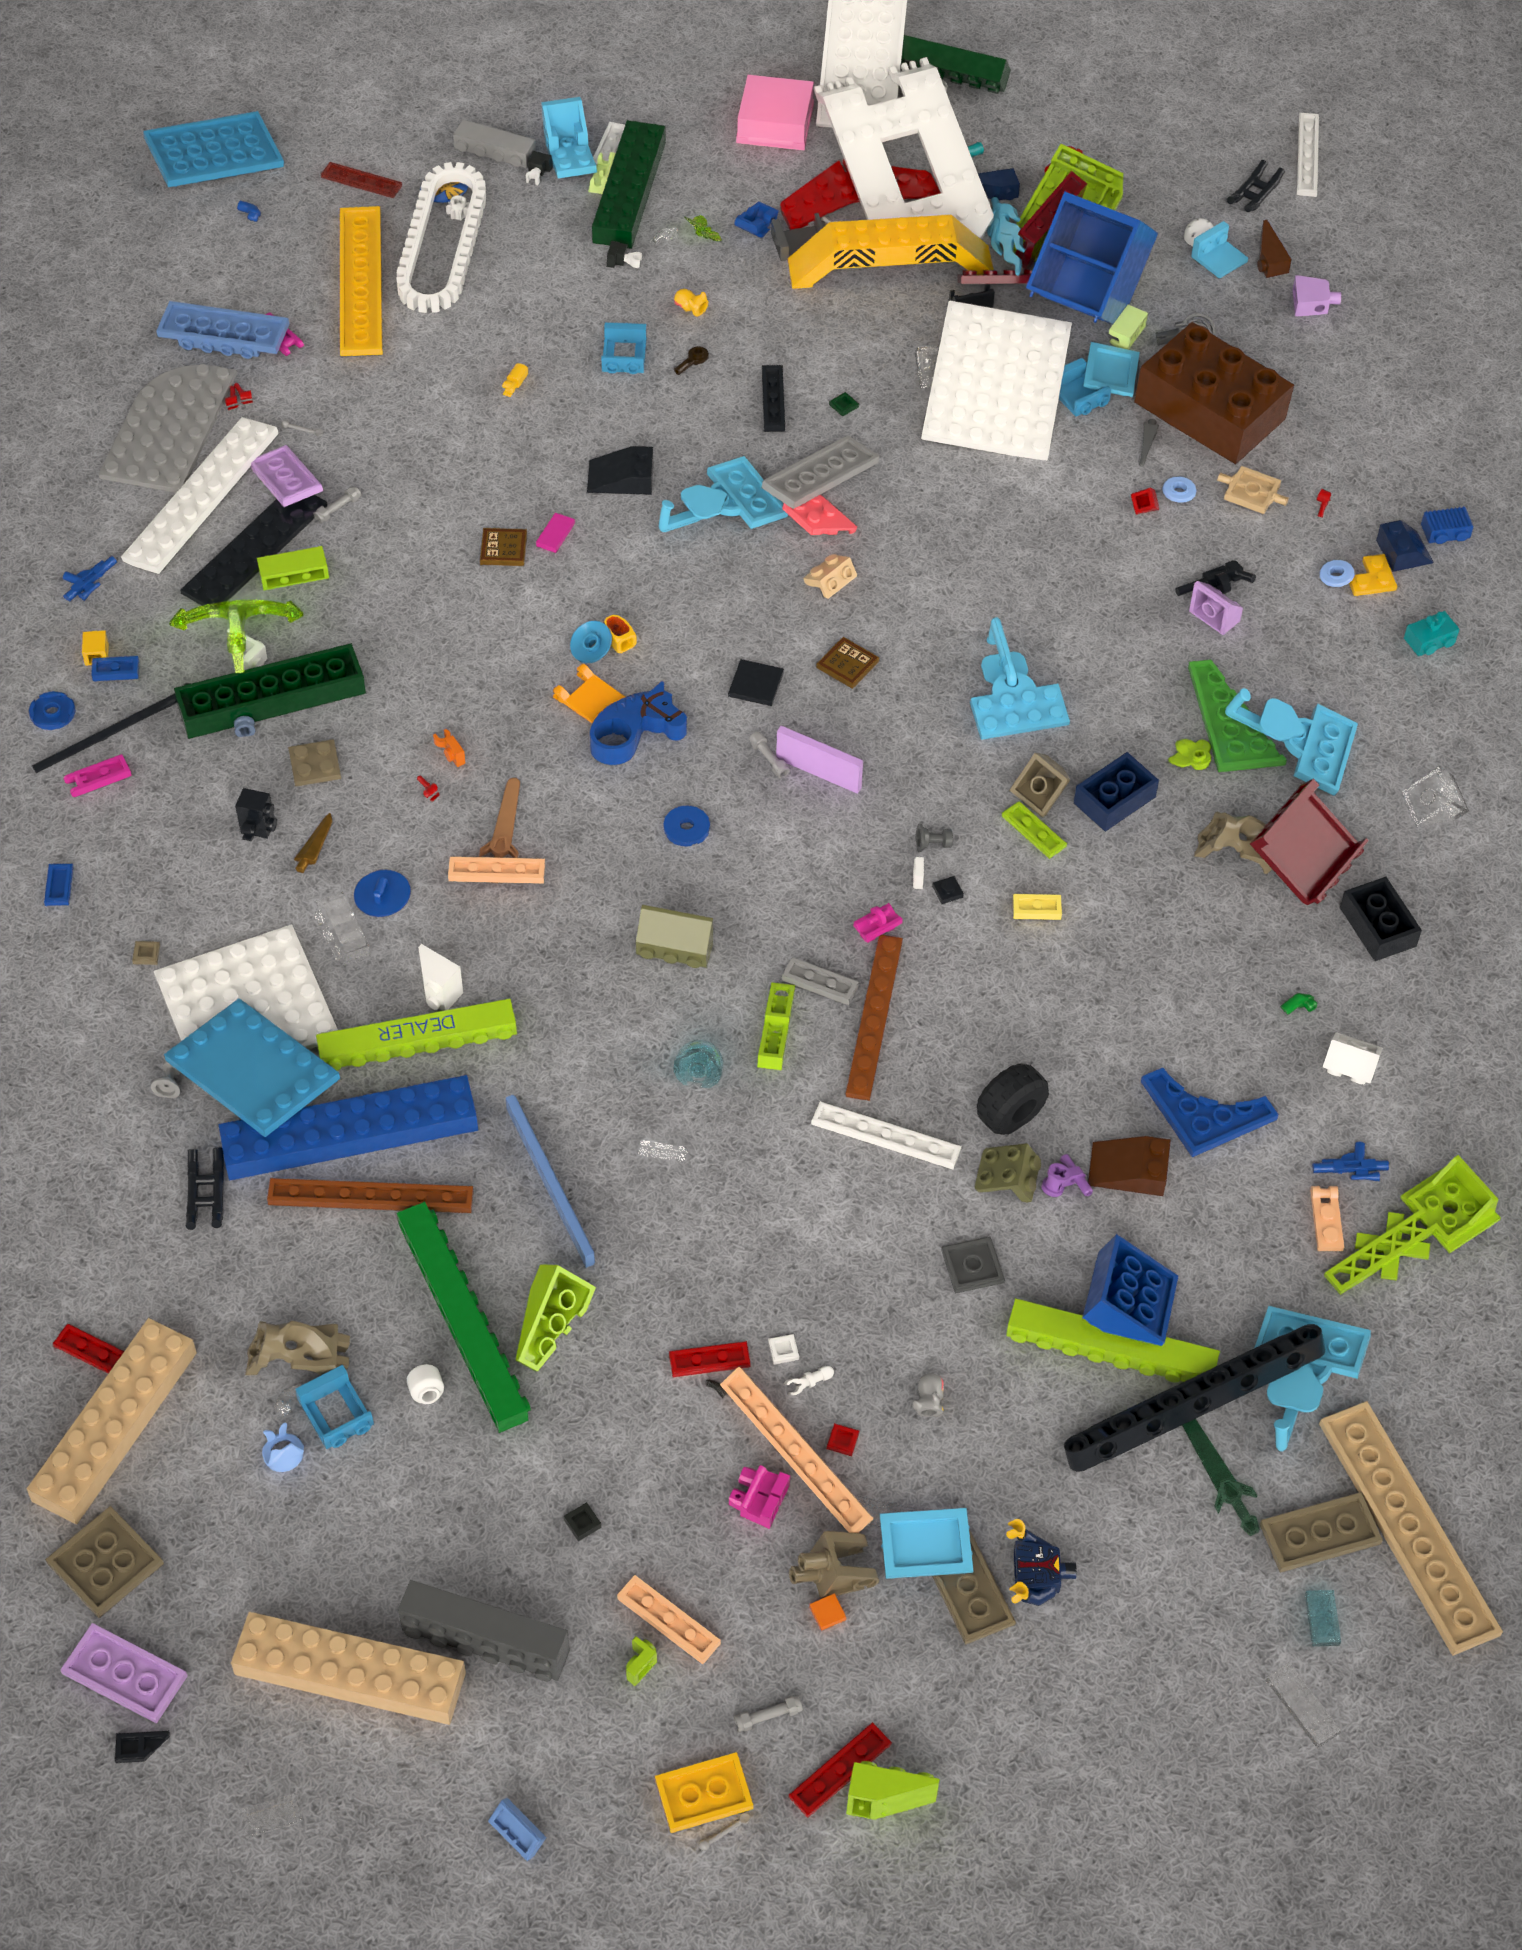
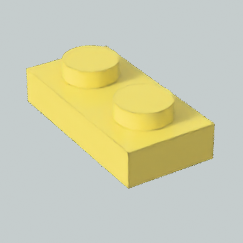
M1013 894V919L1061 920V895Z

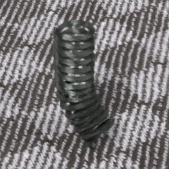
M706 1380L707 1387L717 1390L722 1398L726 1395L727 1392L719 1386V1383L713 1380Z

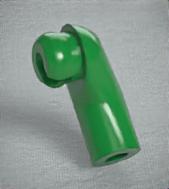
M1297 993L1280 1007L1289 1015L1298 1007H1305L1308 1012H1311L1317 1008V1002L1310 994Z

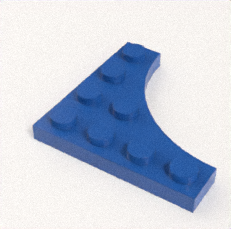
M1164 1068L1146 1074L1141 1078V1083L1191 1157H1195L1274 1122L1279 1116L1266 1096L1250 1101L1236 1102L1235 1105L1218 1104L1216 1100L1202 1096L1197 1098L1184 1091V1087L1177 1083Z

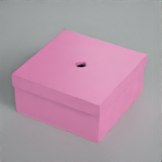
M747 75L738 115L736 143L805 150L814 107V82Z

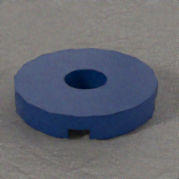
M55 691L41 694L40 698L36 701L34 699L29 707L31 721L35 726L45 730L60 729L68 725L76 712L74 701L67 697L66 694ZM51 707L58 708L55 713L46 712Z
M679 806L665 816L663 828L669 841L679 846L688 847L696 843L699 844L707 838L710 831L709 817L703 810L694 806ZM691 823L693 827L686 830L681 828V824Z

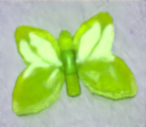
M686 216L684 217L694 226L695 233L698 236H703L706 239L710 238L718 242L722 240L719 233L711 231V227H706L707 220L704 216H696L693 220Z

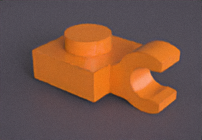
M444 729L445 738H439L434 734V744L445 748L444 754L449 762L453 761L457 767L464 765V750L455 737L451 736L450 731Z

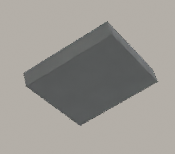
M991 1236L941 1247L955 1294L1005 1283Z

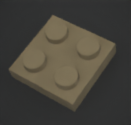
M334 739L288 747L295 787L341 779Z

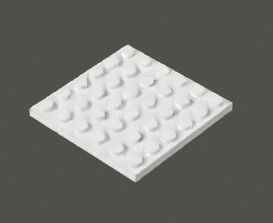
M292 924L154 971L181 1041L238 998L308 1050L318 1047L316 1034L338 1030Z

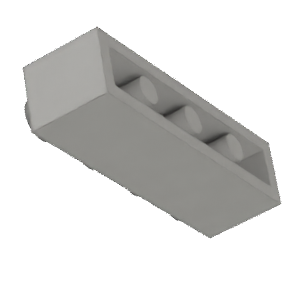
M462 120L453 133L454 148L459 151L474 153L479 157L492 158L497 162L503 161L515 167L527 168L530 155L533 151H536L535 139L467 120Z

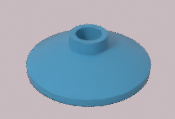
M589 621L582 624L573 633L570 641L572 655L582 663H594L600 660L610 649L612 643L611 631L600 621Z

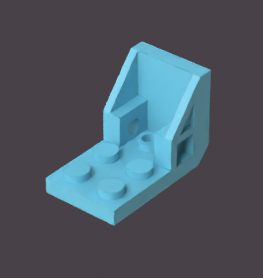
M581 97L541 102L545 144L548 154L552 155V165L557 178L597 173L596 163L588 146V133Z

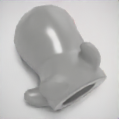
M928 1373L923 1375L918 1381L920 1398L913 1401L912 1408L917 1411L919 1416L938 1417L943 1414V1407L940 1401L943 1399L944 1382L939 1375Z

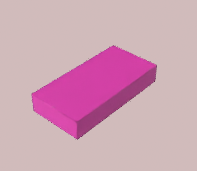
M555 513L536 541V546L556 553L573 528L575 519Z

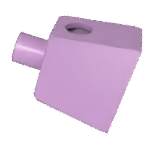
M1295 275L1293 284L1295 316L1328 314L1330 304L1340 305L1341 292H1330L1329 281Z

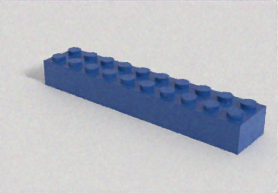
M467 1075L303 1107L266 1137L243 1120L218 1124L229 1181L478 1131L477 1115Z

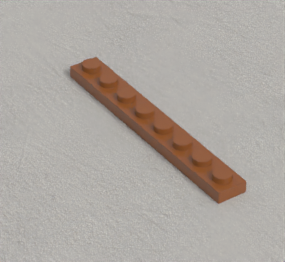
M880 935L878 938L846 1089V1097L870 1101L903 938Z
M270 1178L267 1202L268 1205L401 1211L426 1202L428 1209H434L435 1212L472 1213L474 1189L473 1186Z

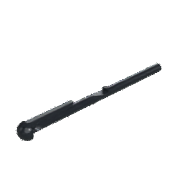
M175 693L32 765L35 773H38L176 704Z

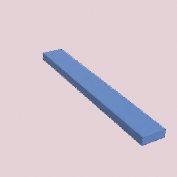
M513 1094L506 1097L507 1111L585 1267L594 1265V1251L516 1096Z

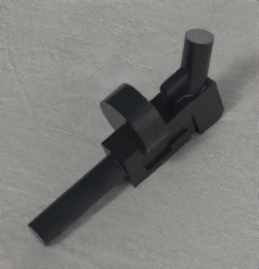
M1232 560L1225 563V566L1223 565L1202 573L1201 579L1175 588L1178 596L1193 591L1194 583L1200 581L1215 587L1222 594H1226L1231 591L1230 581L1236 582L1242 579L1253 583L1256 575L1243 571V567L1237 561Z

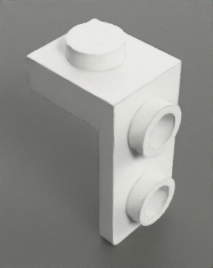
M230 627L227 630L229 642L247 652L241 658L243 670L264 665V662L267 660L265 645L259 640L248 637L244 632Z

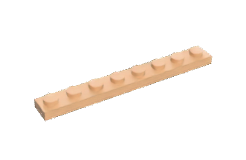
M738 1367L720 1384L849 1533H859L874 1519L742 1368Z

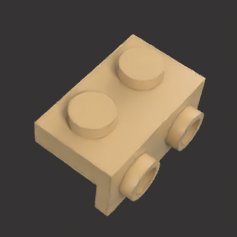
M832 554L826 557L825 561L819 566L812 568L810 573L803 579L808 586L820 588L823 596L829 599L857 577V573L850 557Z

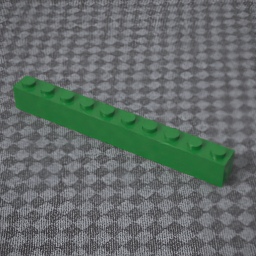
M422 1202L398 1212V1225L498 1432L501 1433L529 1421L528 1411H531L526 1396H520L518 1392L520 1385L515 1374L511 1376L509 1374L508 1368L510 1366L504 1353H499L497 1337L494 1332L489 1333L486 1327L489 1326L488 1319L484 1311L479 1312L477 1308L479 1303L473 1290L469 1292L466 1286L469 1283L464 1270L459 1271L456 1266L458 1264L457 1256L454 1250H449L446 1245L449 1242L443 1229L439 1230L436 1225L439 1221L434 1209L429 1210L426 1202Z

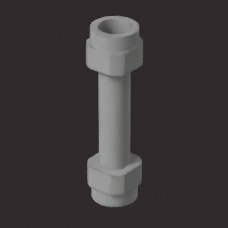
M356 486L349 487L344 491L345 495L325 508L323 506L319 507L313 513L316 520L320 519L319 523L328 521L332 513L350 501L352 503L356 502L361 497L360 490Z
M755 732L749 737L755 750L759 749L770 762L772 772L776 776L782 778V772L785 776L790 773L786 762L779 760L769 748L767 739L763 734Z
M795 1695L784 1698L783 1703L748 1714V1711H744L733 1716L738 1726V1732H746L752 1730V1725L787 1713L790 1717L802 1712L803 1708L799 1696Z

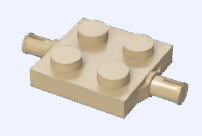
M1241 466L1238 473L1232 477L1220 472L1217 481L1229 485L1224 500L1265 514L1267 508L1273 502L1286 506L1289 497L1277 494L1281 480Z

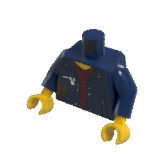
M1015 1519L1008 1522V1525L1013 1527V1529L1007 1531L1006 1534L1009 1539L1017 1537L1019 1540L1015 1541L1013 1550L1015 1584L1009 1590L1014 1591L1016 1595L1011 1599L1013 1603L1022 1601L1041 1606L1054 1598L1056 1593L1060 1592L1061 1579H1076V1562H1060V1549L1028 1531L1025 1529L1023 1521Z

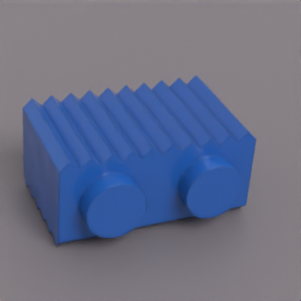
M1465 506L1462 508L1434 510L1433 512L1426 511L1421 522L1428 544H1443L1446 541L1452 540L1465 541L1471 537L1474 527Z

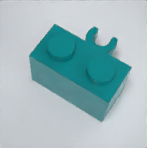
M1439 611L1435 615H1429L1425 619L1407 625L1404 639L1418 657L1424 654L1431 655L1439 648L1453 646L1460 629L1446 611Z

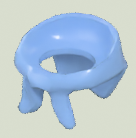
M287 1423L281 1425L279 1434H274L271 1430L263 1431L267 1438V1443L262 1448V1456L266 1465L276 1472H286L294 1469L303 1458L304 1446L296 1435L286 1433ZM278 1442H290L283 1449L272 1450L273 1446Z

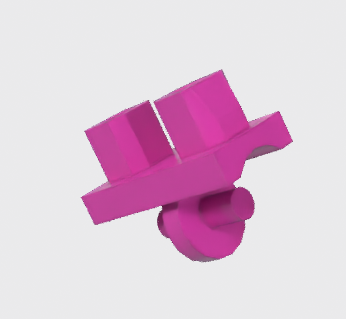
M890 903L880 908L878 906L871 908V913L854 921L853 926L859 932L862 939L869 943L885 932L895 929V927L902 924L903 919L895 913Z

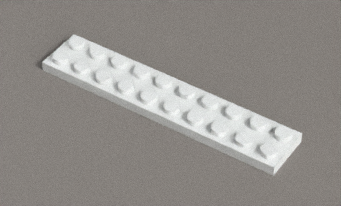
M241 417L183 484L181 489L177 491L121 556L122 561L159 574L250 468L251 462L260 456L279 434L277 427Z

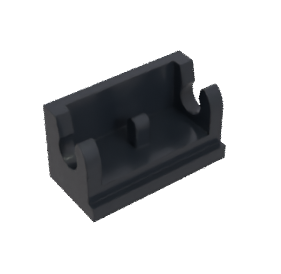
M985 284L983 292L969 293L961 296L955 295V290H950L948 302L955 301L993 308L995 292L994 289H990V284Z

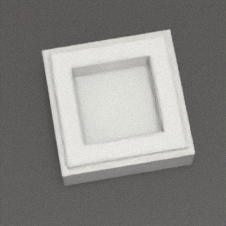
M915 857L913 888L923 889L924 857Z
M794 1334L768 1339L773 1364L799 1360Z

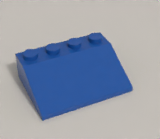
M1116 1234L1098 1252L1082 1318L1105 1333L1162 1346L1166 1339L1178 1275Z

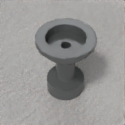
M918 824L915 836L917 851L922 852L923 849L928 847L929 843H942L944 848H951L953 843L952 829H943L942 834L929 833L927 828H924L922 824Z

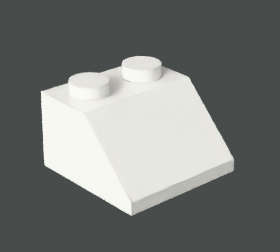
M421 944L418 948L426 1002L433 1010H448L463 994L460 966Z
M1336 1032L1332 1038L1323 1068H1326L1328 1073L1335 1076H1341L1342 1074L1350 1076L1351 1081L1359 1084L1371 1083L1383 1048Z

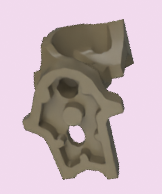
M1217 811L1214 813L1211 822L1198 834L1197 840L1199 844L1194 853L1196 857L1205 858L1213 851H1220L1223 847L1231 846L1240 853L1241 858L1259 863L1264 874H1268L1273 870L1250 845L1251 841L1266 825L1250 815L1235 817L1225 812L1220 813ZM1239 834H1244L1247 840L1240 839Z
M260 1321L256 1335L248 1348V1363L245 1375H257L261 1368L266 1367L268 1362L275 1359H283L287 1363H291V1369L313 1371L320 1376L341 1365L347 1370L349 1358L337 1355V1351L344 1353L347 1351L350 1344V1336L338 1333L337 1324L310 1326L301 1322L290 1321L275 1325ZM294 1341L297 1344V1348H287L286 1342Z

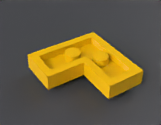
M1385 554L1364 556L1362 562L1367 573L1357 574L1349 582L1354 596L1396 591L1397 584Z

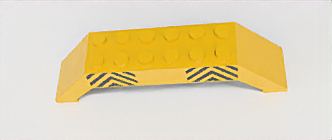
M952 215L829 222L788 258L792 289L813 287V284L833 269L956 261L967 270L977 271V274H983V270H994L989 245Z

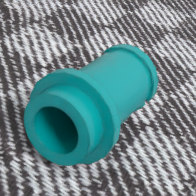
M981 142L967 146L971 158L984 153V147Z

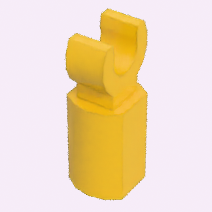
M517 363L507 376V380L502 385L503 388H506L503 395L511 397L516 387H520L528 375L527 366Z

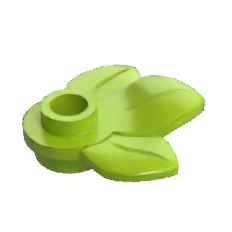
M1181 739L1175 743L1178 753L1168 758V761L1175 766L1187 767L1191 765L1196 770H1203L1211 762V745L1204 739H1200L1197 742Z

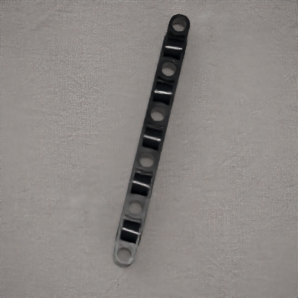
M1315 1324L1304 1325L1071 1436L1064 1442V1449L1070 1469L1082 1472L1104 1461L1115 1458L1321 1358L1325 1354L1321 1328Z

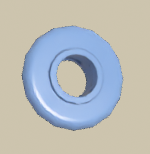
M1181 476L1169 478L1162 487L1166 498L1178 503L1192 500L1197 492L1195 484L1188 478ZM1176 488H1181V489H1183V490H1185V491H1184V492H1177V491H1175L1174 489H1176Z
M1332 560L1322 566L1319 575L1321 581L1326 585L1341 587L1353 580L1355 571L1352 565L1346 561ZM1332 573H1340V574H1342V575H1340V576H1333V575H1331V574H1332Z

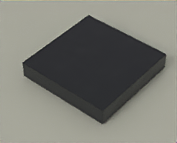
M740 659L728 692V697L772 706L784 674V668Z

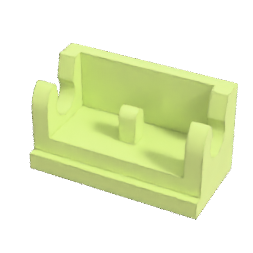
M610 152L609 161L603 160V154L599 153L597 158L598 164L596 165L597 173H594L590 180L588 192L603 194L616 153Z
M1127 305L1109 329V334L1117 337L1119 341L1111 339L1109 342L1115 347L1129 350L1146 327L1148 313Z

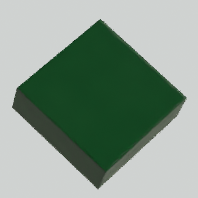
M846 392L829 401V405L842 417L859 408V403Z

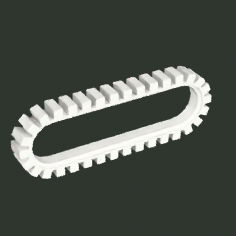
M451 162L444 163V170L439 165L434 167L433 173L428 172L425 176V181L421 185L418 196L419 200H417L416 209L413 213V219L410 224L411 228L408 231V238L405 241L396 277L400 300L403 304L407 303V307L412 310L418 307L419 312L427 313V309L431 308L432 313L440 311L439 306L447 309L451 307V302L456 303L459 299L458 294H461L463 290L462 285L465 282V275H467L471 260L470 256L473 253L478 227H480L483 209L486 205L485 180H483V176L479 171L475 172V168L470 165L464 169V163L459 162L456 163L455 168L452 167ZM460 182L466 184L473 193L448 283L440 292L434 294L419 293L411 287L410 283L436 192L446 183Z

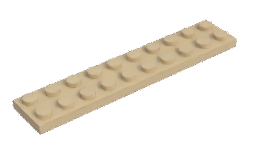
M1368 1401L1321 1419L1319 1422L1321 1429L1358 1493L1362 1492L1374 1521L1452 1656L1501 1636L1503 1633L1501 1627Z

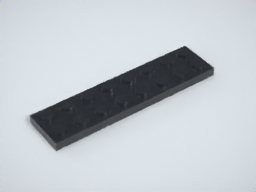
M312 495L283 507L276 499L181 588V594L216 613L259 572L257 558L278 554L314 519L313 513L319 507L323 506L325 508L328 506L327 501Z

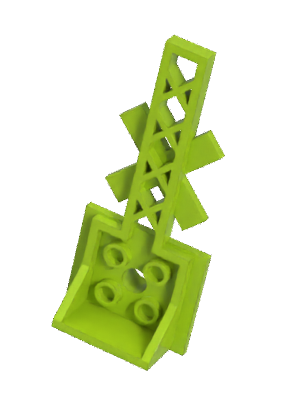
M1457 1155L1447 1166L1400 1196V1199L1414 1213L1413 1215L1404 1220V1214L1388 1212L1386 1232L1381 1236L1357 1232L1355 1249L1360 1250L1326 1271L1324 1277L1340 1295L1382 1269V1279L1397 1281L1400 1256L1429 1259L1430 1243L1423 1241L1433 1235L1450 1254L1500 1221L1501 1217L1495 1212L1498 1198L1465 1161ZM1443 1208H1453L1455 1213H1447ZM1420 1220L1427 1229L1416 1228V1222ZM1402 1234H1409L1410 1240L1402 1239ZM1358 1260L1370 1261V1267L1367 1269L1356 1268L1355 1264ZM1339 1272L1350 1274V1280L1341 1285L1334 1275Z

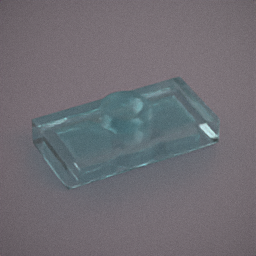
M1334 1590L1306 1591L1305 1600L1312 1646H1340L1341 1637Z

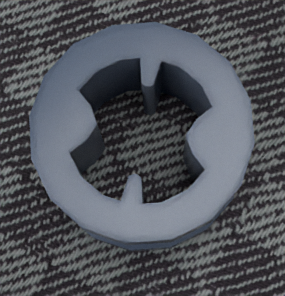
M249 716L238 717L234 721L235 734L238 737L254 735V719Z

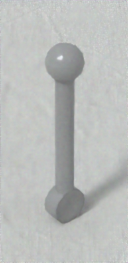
M287 420L281 423L283 428L289 427L309 432L318 437L323 435V430L321 429L312 430L291 424Z
M741 1813L739 1820L709 1839H702L699 1842V1848L702 1851L708 1850L710 1844L738 1826L748 1824L750 1822V1815L748 1813Z

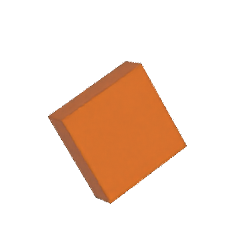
M835 1593L809 1604V1608L821 1631L846 1620V1615Z

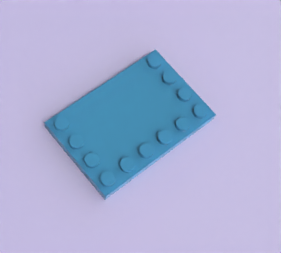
M258 111L143 131L144 139L168 187L284 167V160Z
M240 998L164 1054L165 1060L264 1137L268 1136L340 1079L338 1071Z

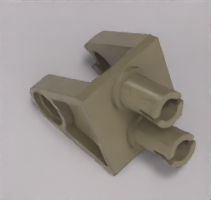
M824 1531L809 1553H800L798 1556V1566H791L789 1569V1578L792 1584L813 1581L817 1586L820 1599L834 1593L838 1596L865 1589L864 1586H867V1588L874 1587L879 1583V1578L874 1568L842 1566L841 1562L838 1561V1558L864 1552L863 1548L868 1546L866 1536L861 1533Z

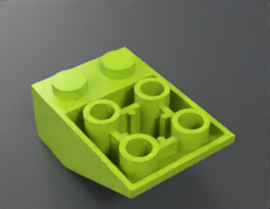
M870 1761L854 1762L846 1814L875 1820L936 1802L940 1779L934 1778L932 1774L926 1772L913 1774L906 1772L900 1767H889L887 1769L877 1767V1764Z

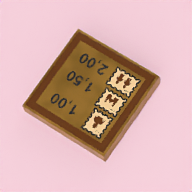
M483 528L480 565L524 566L527 529Z
M842 637L816 664V668L853 689L879 662V657Z

